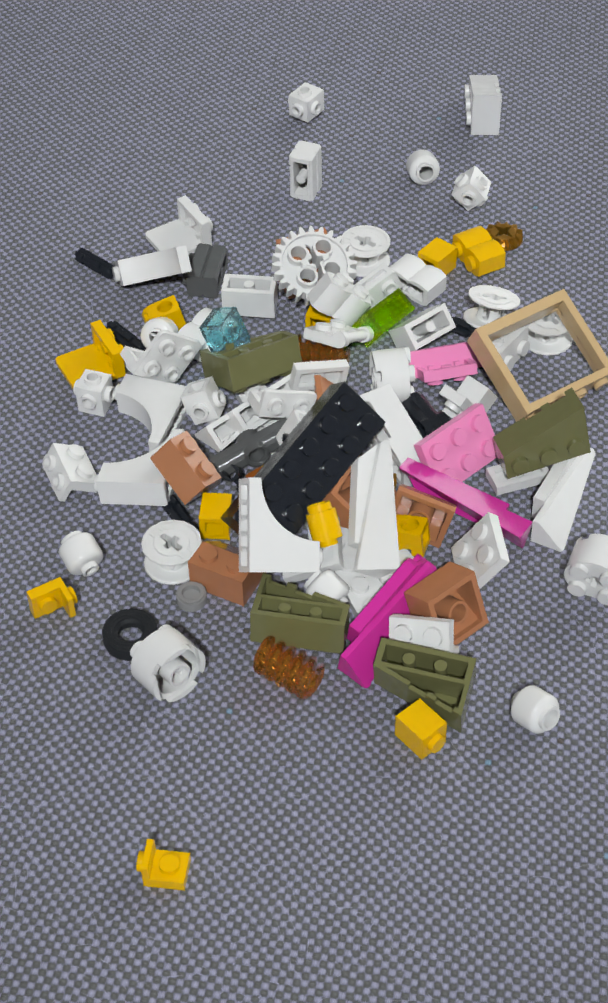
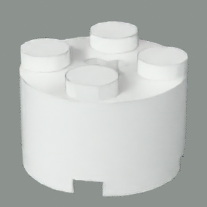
M409 347L381 349L369 353V374L372 376L371 390L389 383L401 403L410 397L411 393L414 392V387L410 385V382H415L416 377L414 365L408 364L411 363Z
M595 533L590 534L587 539L582 540V537H580L575 543L564 571V578L568 583L567 590L574 596L581 597L587 595L597 598L601 604L607 606L608 536Z
M168 624L162 625L143 641L136 642L130 650V655L132 656L131 673L133 677L160 701H162L161 699H166L168 702H175L189 694L197 685L194 679L200 671L203 674L206 665L204 653L177 629Z

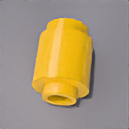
M330 500L307 506L308 514L305 516L312 541H320L321 548L337 544V538L343 534L336 508L332 507Z

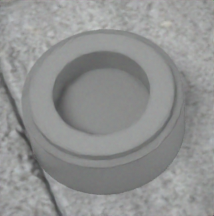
M193 581L183 583L176 590L177 605L180 609L187 612H195L202 609L207 603L205 587Z

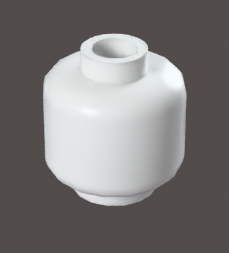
M420 149L410 154L406 163V169L410 178L419 185L431 184L439 175V162L433 153L428 150Z
M157 317L147 321L141 329L140 336L142 344L146 349L160 330L165 329L178 333V327L174 321L167 317Z
M78 530L69 533L62 539V545L58 553L70 574L76 576L83 574L84 577H88L99 570V564L102 562L104 555L92 534Z
M332 570L315 572L303 586L306 589V594L312 595L314 592H317L340 602L349 603V600L346 598L350 590L348 584Z
M535 685L526 686L514 694L511 700V716L514 722L534 734H541L553 729L560 718L559 703L556 697Z

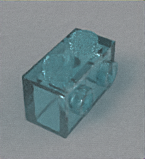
M236 307L214 308L199 327L211 352L225 350V344L232 342L234 347L250 343L251 337Z

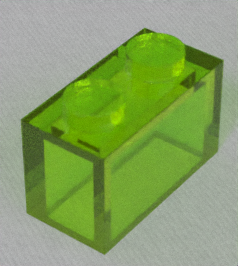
M398 288L368 310L351 327L370 326L373 329V339L364 343L368 348L388 333L390 329L401 323L416 308Z

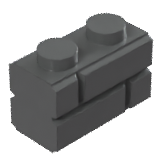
M199 243L195 252L189 254L192 271L183 273V285H187V294L189 296L201 297L203 295L206 298L216 299L228 266L227 248L223 245H213L212 247L210 244Z

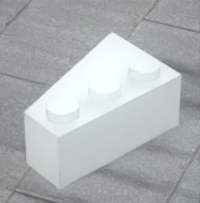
M469 75V84L464 85L466 126H470L471 135H499L502 93H500L497 75Z
M388 383L360 395L386 422L367 446L370 448L384 439L390 440L393 473L397 474V482L412 486L413 484L408 475L403 473L399 467L408 457L420 462L414 444L422 440L423 437Z

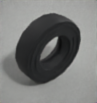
M134 608L120 610L112 614L105 621L102 629L104 647L113 657L119 660L132 661V656L130 655L132 646L138 641H143L151 633L158 630L157 623L149 613ZM135 627L142 631L141 637L132 642L122 641L118 635L123 629Z

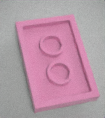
M481 403L473 404L414 444L422 464L461 482L497 458L493 441L495 434L485 408Z

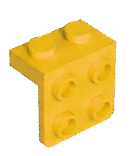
M101 320L90 323L93 344L65 353L55 359L56 365L72 389L75 381L80 379L85 369L111 374L112 380L123 377L126 374L124 360L120 355L124 347L122 344H117L110 328L107 329Z

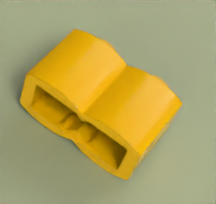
M482 226L453 235L452 245L457 247V258L464 262L466 269L475 276L479 277L505 267V250L498 241L491 238L488 231Z

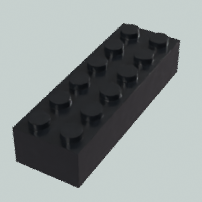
M345 381L331 384L254 476L262 480L265 501L275 519L294 535L307 520L305 516L308 514L307 506L322 502L386 423ZM239 495L220 517L238 535Z

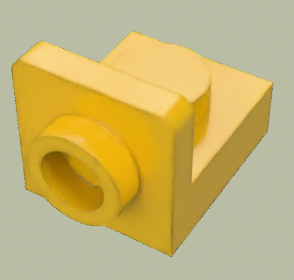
M61 577L26 591L29 608L35 619L45 614L53 613L61 607H64L70 618L76 616L74 605L78 603L76 593L71 586L66 587Z
M147 839L145 850L138 852L136 863L137 872L142 874L143 886L185 891L191 855L187 852L156 849L155 840Z

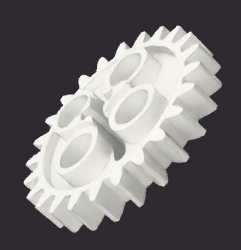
M310 226L308 232L299 227L298 235L290 231L288 238L282 237L280 245L277 244L275 247L271 271L275 272L273 280L280 281L278 289L287 288L286 297L294 294L296 295V303L302 298L305 299V306H308L310 301L307 294L327 271L334 274L340 273L348 279L349 283L353 284V279H355L357 274L355 270L357 261L353 260L354 251L347 252L350 244H341L343 236L333 238V230L329 231L328 234H324L323 227H320L318 232H314V228ZM317 250H322L326 253H320ZM293 257H300L302 260H296ZM302 279H308V280H310L311 282H308V283H307V282H304Z

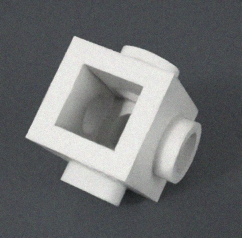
M306 82L289 95V115L307 123L324 110V90Z
M476 166L460 174L455 179L452 196L467 211L475 206L480 207L487 201L491 181Z
M85 369L80 379L75 381L73 387L78 411L105 416L114 400L115 387L112 384L111 374Z
M212 376L188 383L180 397L184 404L185 412L192 418L195 425L205 422L210 424L221 417L227 404L224 393L219 390Z

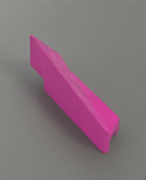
M409 457L400 465L399 469L408 475L411 483L417 490L456 504L455 513L475 523L479 522L488 512L497 515L503 537L518 547L523 548L525 546L533 522L508 511L509 503Z
M419 554L413 560L408 558L403 562L349 625L346 639L352 643L340 655L337 669L363 688H369L374 679L373 664L381 637L389 639V616L392 614L410 615L404 592L437 570L435 565Z

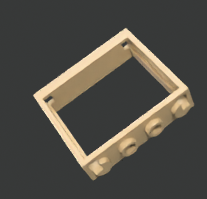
M565 289L475 329L467 340L516 422L523 417L527 420L542 411L540 407L547 402L551 405L566 396L564 392L571 387L578 398L581 399L588 394V390L594 388L598 391L608 384V357ZM556 312L594 373L529 403L492 341Z

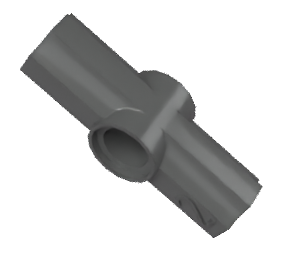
M286 417L260 431L254 429L243 431L237 437L236 444L209 457L220 476L223 478L222 470L228 474L235 472L231 464L243 468L246 465L258 467L266 463L270 453L279 447L276 435L286 422Z

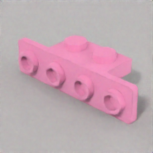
M468 342L410 351L411 363H408L409 365H414L415 377L429 386L443 384V380L451 378L454 381H464L467 375L478 374L477 368L482 367Z

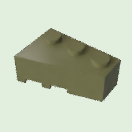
M283 330L250 338V343L234 347L232 342L225 344V350L210 352L208 348L199 350L204 377L212 376L217 386L230 390L232 393L244 392L248 386L254 384L268 383L270 378L275 376L291 374L293 363L302 362L298 335Z
M572 387L564 392L566 396L551 405L547 402L540 407L542 411L526 420L523 417L493 436L496 457L507 479L591 452L585 409Z
M263 573L250 612V641L342 654L347 642L350 605L314 592L312 595L297 590V585L288 582L285 586L272 581L271 575Z
M381 637L373 664L374 683L410 704L420 698L444 719L449 727L461 733L476 678L477 658Z

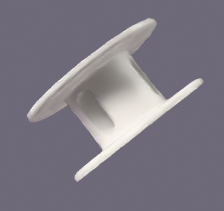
M360 225L352 227L342 234L341 244L349 243L350 246L347 252H355L353 260L357 261L356 276L365 277L384 262L389 267L390 256L386 251L390 247V237L387 232L375 226Z
M491 285L474 286L469 289L468 296L472 301L479 304V307L467 309L463 313V319L471 326L479 328L507 315L504 313L505 310L516 309L520 305V299L516 294L501 287Z
M556 312L528 324L530 351L546 356L558 355L572 346L573 338Z
M180 520L162 521L151 526L143 535L141 542L145 555L144 566L146 573L153 580L161 584L175 585L189 581L188 561L202 543L200 532L193 525Z

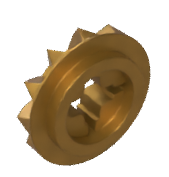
M498 221L495 225L488 224L486 230L491 238L498 241L505 251L514 250L522 244L523 233L521 229L517 228V224L509 225L508 221L504 224Z

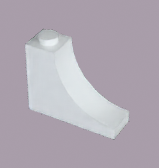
M186 245L114 261L115 267H112L114 280L120 283V287L192 271Z
M125 374L122 382L117 384L114 390V399L117 400L118 412L136 418L147 427L151 433L148 440L150 452L161 445L173 429H179L187 414L180 398L186 386Z
M173 429L161 445L140 457L121 462L103 463L99 474H96L94 478V489L99 494L101 504L168 505L170 495L173 494L174 490L150 457L171 438L185 432L184 429Z
M248 477L239 479V572H320V566L323 562L320 541L298 537L285 529L275 519L265 501L261 478Z

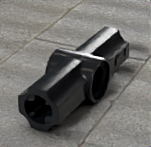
M418 392L411 393L410 397L402 402V405L423 438L450 421L445 412H437L425 396L418 394Z

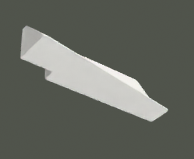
M291 374L267 389L291 390L289 387ZM247 400L194 435L217 452H220L243 431L248 429L255 430L272 418L258 417Z
M387 439L373 445L368 451L357 457L351 465L348 546L357 549L354 572L378 579L397 571L400 567L391 441Z
M590 448V453L553 464L533 498L531 517L534 520L530 541L559 552L564 551L595 457L593 448Z

